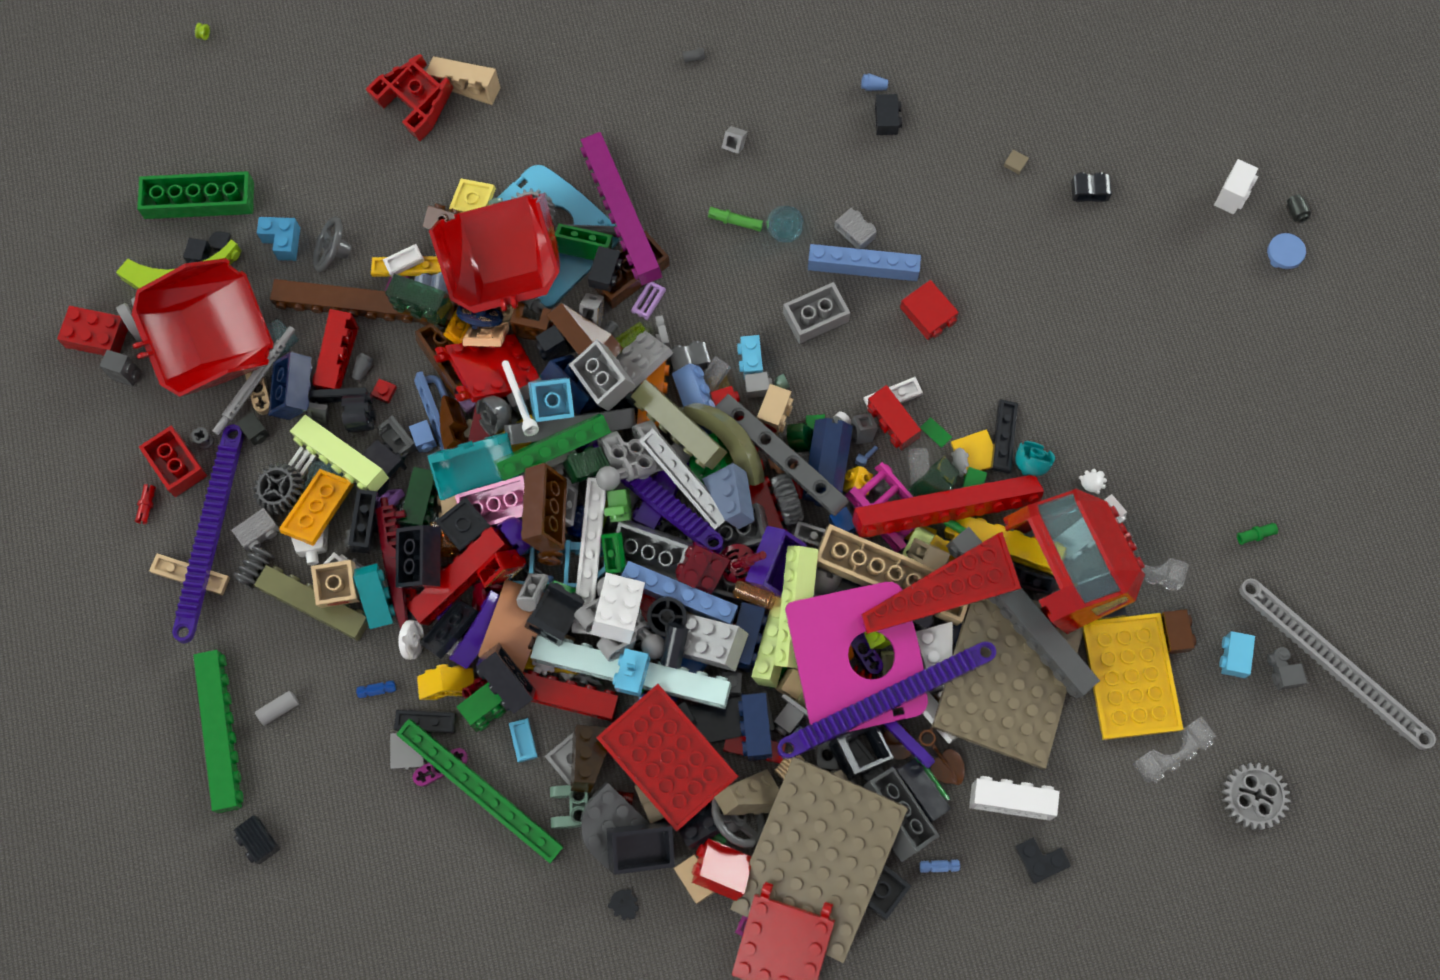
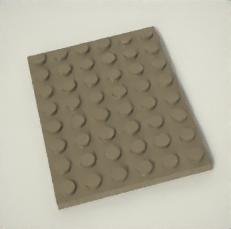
M989 599L971 603L968 605L953 655L986 641L995 646L996 656L991 662L944 684L932 728L1044 770L1047 767L1066 697V687L1054 677L1053 671L1042 663L1037 652L1027 645L1026 639L1015 631L1009 619L1002 616L996 604L992 603ZM1032 600V601L1034 602V604H1035V605L1040 609V611L1042 612V610H1041V608H1042L1041 604H1040L1039 602H1037V601ZM1056 627L1058 632L1077 653L1083 634V627L1069 634ZM983 647L980 649L983 657L991 656V651L988 648Z
M793 757L749 862L751 869L745 894L737 901H733L730 910L748 918L754 895H761L765 882L773 884L770 899L820 916L823 904L825 902L831 903L833 907L829 919L835 920L825 955L844 963L908 807L802 759Z

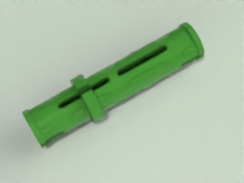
M714 207L709 209L708 218L723 221L724 224L730 223L761 232L763 220L735 214L728 209L726 211Z

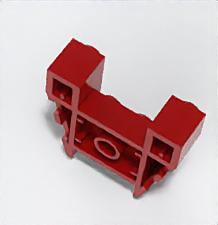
M421 54L409 59L408 63L400 67H394L393 71L386 75L378 76L365 89L370 97L383 109L396 96L409 106L413 111L402 123L419 141L433 129L454 88L447 77L439 84L423 70L427 63Z

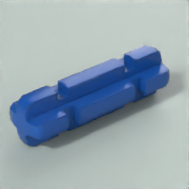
M387 681L385 684L381 682L367 685V687L360 686L356 688L357 696L364 698L367 695L375 696L385 694V692H395L396 684L394 681Z

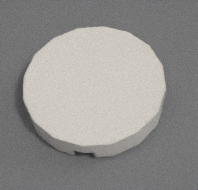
M408 620L402 625L400 630L399 649L402 657L407 660L417 659L423 649L419 642L424 637V631L418 621Z

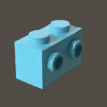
M759 335L740 337V343L737 344L738 355L742 356V361H739L740 372H743L744 377L746 374L763 372Z
M1231 631L1226 637H1223L1222 648H1224V655L1221 656L1219 666L1222 667L1221 674L1241 678L1251 675L1255 636Z

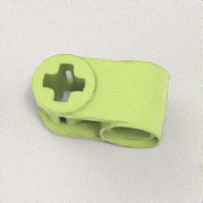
M917 527L911 535L903 555L908 557L906 551L910 549L914 538L930 544L935 535L922 527Z

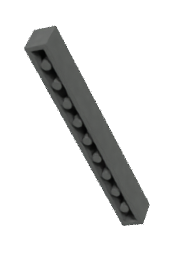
M967 527L946 546L949 553L957 558L981 544L982 541L970 527ZM1022 588L988 598L998 606L1002 616L1009 619L1015 631L1026 639L1027 645L1037 652L1042 663L1053 671L1054 677L1065 685L1067 692L1076 699L1084 696L1100 681Z

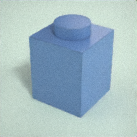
M427 420L409 426L419 453L431 451L433 447L437 446Z

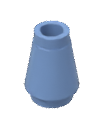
M870 73L867 75L863 74L861 89H865V91L887 90V79Z

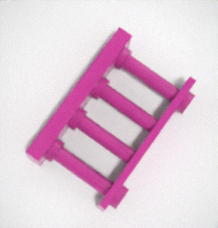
M883 462L874 468L878 473L861 489L853 487L845 494L856 508L887 502L896 493L901 499L913 497L895 477L892 469ZM884 479L891 488L874 503H869L865 498L866 494ZM915 528L901 530L899 533L881 534L880 536L895 552H898L907 545L904 542V538Z

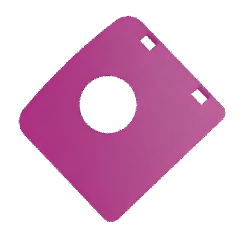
M882 582L792 601L786 605L785 613L810 725L924 670L913 621L877 631L890 641L894 650L893 665L883 677L874 680L865 679L856 674L849 663L848 651L850 644L856 636L866 632L861 614L902 591L898 584ZM927 693L897 707H902L904 714L893 716V711L891 710L850 731L916 717L926 710L928 704Z

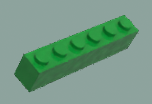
M597 414L493 462L500 478L506 481L525 472V468L546 463L610 434L611 431L604 415Z

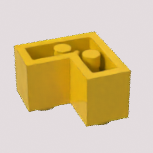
M448 664L437 665L436 669L425 670L424 674L417 676L419 700H438L445 696H463V688L469 686L474 681L473 668L466 669L460 665L449 667Z

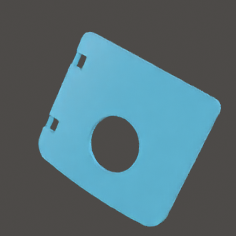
M542 165L528 168L520 178L497 197L506 201L510 200L511 196L517 197V192L522 194L523 189L526 192H529L531 188L534 192L539 189L541 193L545 192L547 197L552 199L555 207L566 210L572 216L574 225L615 226L583 194ZM523 180H526L528 183L520 188L518 185ZM612 237V249L619 242V238ZM559 253V274L547 295L538 297L541 303L547 308L555 306L591 270L594 260Z

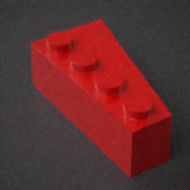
M329 309L317 369L312 378V383L316 390L341 389L359 331V326L352 313Z

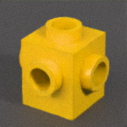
M861 466L847 470L843 491L847 493L853 487L861 489L874 475Z

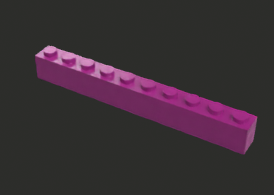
M601 132L580 139L583 146L580 147L583 158H588L585 162L589 171L593 170L594 172L591 173L594 183L599 184L597 190L600 197L604 196L605 198L602 202L606 211L610 210L611 212L608 216L611 224H616L614 230L617 238H622L620 244L623 252H628V255H625L629 266H634V269L631 270L635 280L639 279L641 285H645L663 278L660 267Z

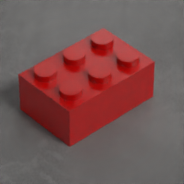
M69 306L57 340L65 348L104 356L106 350L120 353L128 328L118 315Z
M887 385L868 398L867 411L872 414L873 418L876 417L878 419L880 429L884 433L888 432L891 437L890 442L895 448L899 447L902 451L920 438L921 429Z
M172 425L139 446L166 489L174 497H177L208 476Z

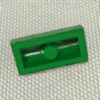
M622 532L602 534L606 573L623 572L626 563Z

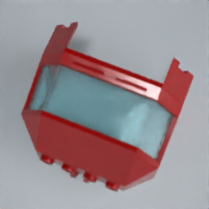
M1078 489L1030 504L1003 518L1004 523L1007 525L1005 526L1006 531L1014 529L1024 534L1031 530L1033 531L1060 590L1038 601L1042 607L1047 606L1050 613L1047 615L1051 622L1066 634L1135 602L1145 577L1143 571L1145 565L1141 557H1136L1134 551L1137 550V546L1131 540L1132 536L1127 531L1124 523H1119L1117 517L1120 515L1116 507H1111L1107 501Z

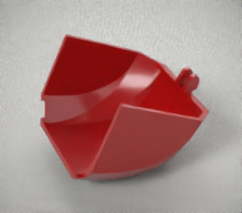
M545 193L538 194L539 197L533 198L532 194L460 212L454 214L455 218L445 222L444 219H441L433 225L429 233L451 301L473 313L501 307V310L504 312L507 311V305L509 304L515 309L518 307L517 302L547 295L559 274L560 260Z
M223 258L183 264L136 291L132 316L142 341L134 343L133 348L138 349L145 346L147 352L139 353L137 358L144 359L149 357L159 384L177 396L181 397L217 386L268 365L269 359L267 358L274 343L247 275L243 271L239 272L233 268L228 259Z

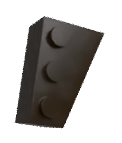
M576 725L572 740L570 791H592L607 753L605 747L596 737L608 727Z

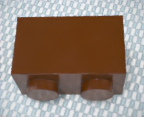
M1187 609L1163 612L1161 619L1168 654L1192 651L1196 646V637L1191 631L1192 618L1191 615H1188Z

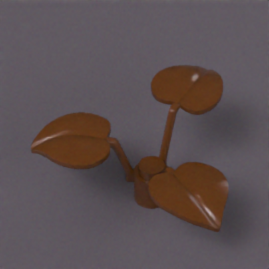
M942 691L933 696L938 703ZM931 726L929 730L922 731L919 738L915 740L921 742L925 747H932L939 756L934 759L935 763L931 766V772L936 779L948 784H962L965 768L959 753L948 749L941 754L935 746L936 736L933 732L935 728ZM888 730L883 734L886 744L892 751L893 759L903 760L912 755Z

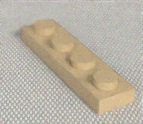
M156 554L149 572L183 583L189 563ZM210 571L206 591L223 596L230 577Z

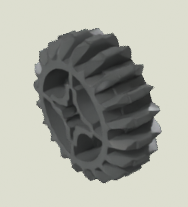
M276 463L275 466L270 464L269 470L263 468L264 473L258 474L259 480L254 481L257 486L252 488L256 492L253 496L257 499V504L265 508L269 513L281 514L282 511L288 513L289 507L293 509L294 503H297L298 498L303 494L301 490H304L305 487L302 483L305 481L301 478V473L293 466L286 463L283 465ZM280 475H286L284 478L276 479ZM280 497L282 498V499L279 500V501L271 502V501L274 500V499L276 500V499H278V498H280Z
M780 474L772 478L771 486L784 523L789 526L797 524L798 521H803L804 516L801 503L791 477L787 474Z

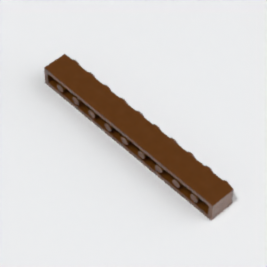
M274 279L270 301L275 307L283 310L293 308L296 311L311 310L314 313L321 314L322 312H329V309L352 313L355 318L365 316L368 319L383 318L391 322L402 320V322L409 324L413 322H420L422 325L432 323L447 328L458 306L450 298Z

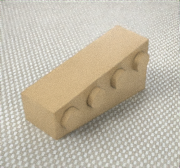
M433 57L426 70L439 84L447 77L454 87L452 92L493 105L500 90L497 72L494 68Z

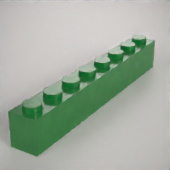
M218 650L193 654L212 811L223 813L242 809L241 803L244 802L243 792L239 789L241 774L237 771L236 765L239 762V757L234 749L236 735L232 731L231 725L234 723V717L229 709L231 696L230 693H227L229 678L225 674L224 666L227 665L226 657Z

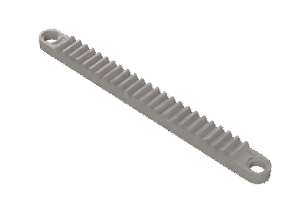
M1247 579L1240 585V594L1254 606L1256 611L1261 612V615L1265 616L1269 622H1272L1274 627H1278L1280 632L1285 633L1287 638H1291L1293 643H1296L1299 648L1304 650V653L1309 654L1311 659H1315L1317 664L1322 665L1324 670L1329 671V674L1334 676L1337 681H1340L1342 686L1347 687L1349 692H1353L1355 697L1360 698L1362 703L1367 704V707L1372 709L1375 714H1378L1380 719L1385 720L1387 725H1391L1393 730L1398 731L1400 736L1405 737L1420 750H1426L1434 746L1436 742L1435 734L1259 581ZM1246 585H1253L1255 593L1249 594L1245 589ZM1420 734L1427 735L1429 739L1427 745L1420 742Z

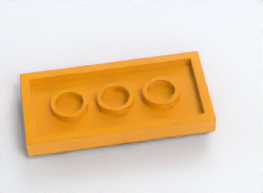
M319 469L280 526V533L314 546L354 484L350 483L346 478Z

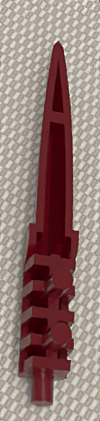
M383 497L380 498L381 507L376 508L386 579L401 629L402 625L408 621V611L406 607V589L395 587L396 528H400L397 519L404 518L407 515L405 510L397 511V507L389 505L388 498Z

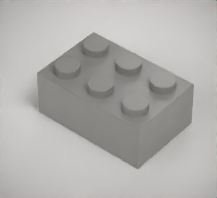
M834 282L783 304V314L799 344L848 323L850 319V311Z
M597 339L569 364L596 404L607 411L612 409L636 387L610 349Z
M688 614L684 627L689 630L683 657L736 671L748 633L736 625Z

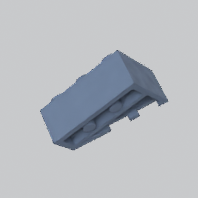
M732 463L702 479L725 521L738 529L755 521L746 471Z

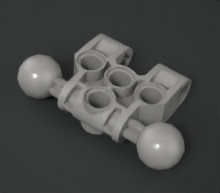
M649 420L633 425L632 432L635 439L630 440L628 443L622 440L617 431L597 439L598 446H601L610 466H604L599 469L596 474L597 485L601 489L606 491L613 490L619 485L620 480L626 479L629 482L638 478L647 479L651 474L663 470L639 442L652 428L657 429L653 421ZM676 443L671 445L687 464L690 456L683 451L684 446Z
M602 577L596 585L599 597L605 577ZM599 598L582 606L574 614V617L586 632L592 630ZM639 608L630 644L601 638L597 643V647L606 659L611 662L618 659L621 653L624 654L625 648L633 650L635 640L640 638L642 640V652L649 654L651 659H658L662 656L665 640L660 635L650 633V626L645 621Z

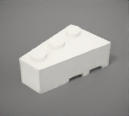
M953 621L916 631L923 669L934 666L938 662H942L952 656ZM944 685L930 691V693L943 690Z

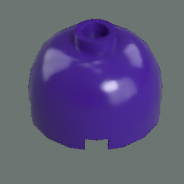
M510 517L497 525L500 532L504 533L505 538L512 545V548L518 552L520 557L531 548L529 544L521 540L522 520L520 518Z

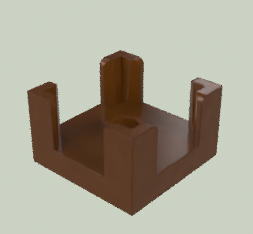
M517 302L518 307L513 310L510 320L513 333L518 338L537 342V335L554 326V323H551L550 318L547 316L551 309L543 308L540 320H531L522 315L525 307L524 303Z

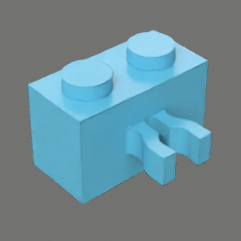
M625 648L624 654L621 653L619 656V672L615 673L613 678V685H615L614 688L617 692L641 696L651 659L649 654Z

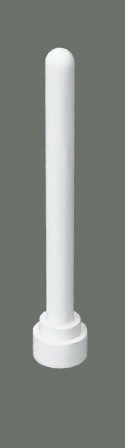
M504 360L502 366L523 419L522 430L524 435L533 436L538 433L539 427L537 422L530 418L509 361Z

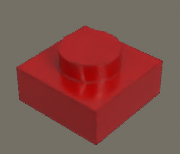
M378 379L372 391V396L389 404L397 387L392 383Z

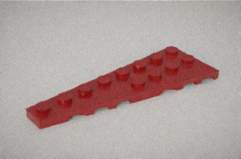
M1003 532L994 535L861 614L866 634L1021 589Z

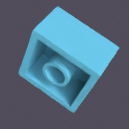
M570 378L528 382L533 420L541 422L574 417Z

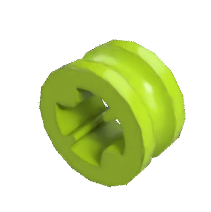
M198 23L195 28V37L207 40L210 35L209 25Z

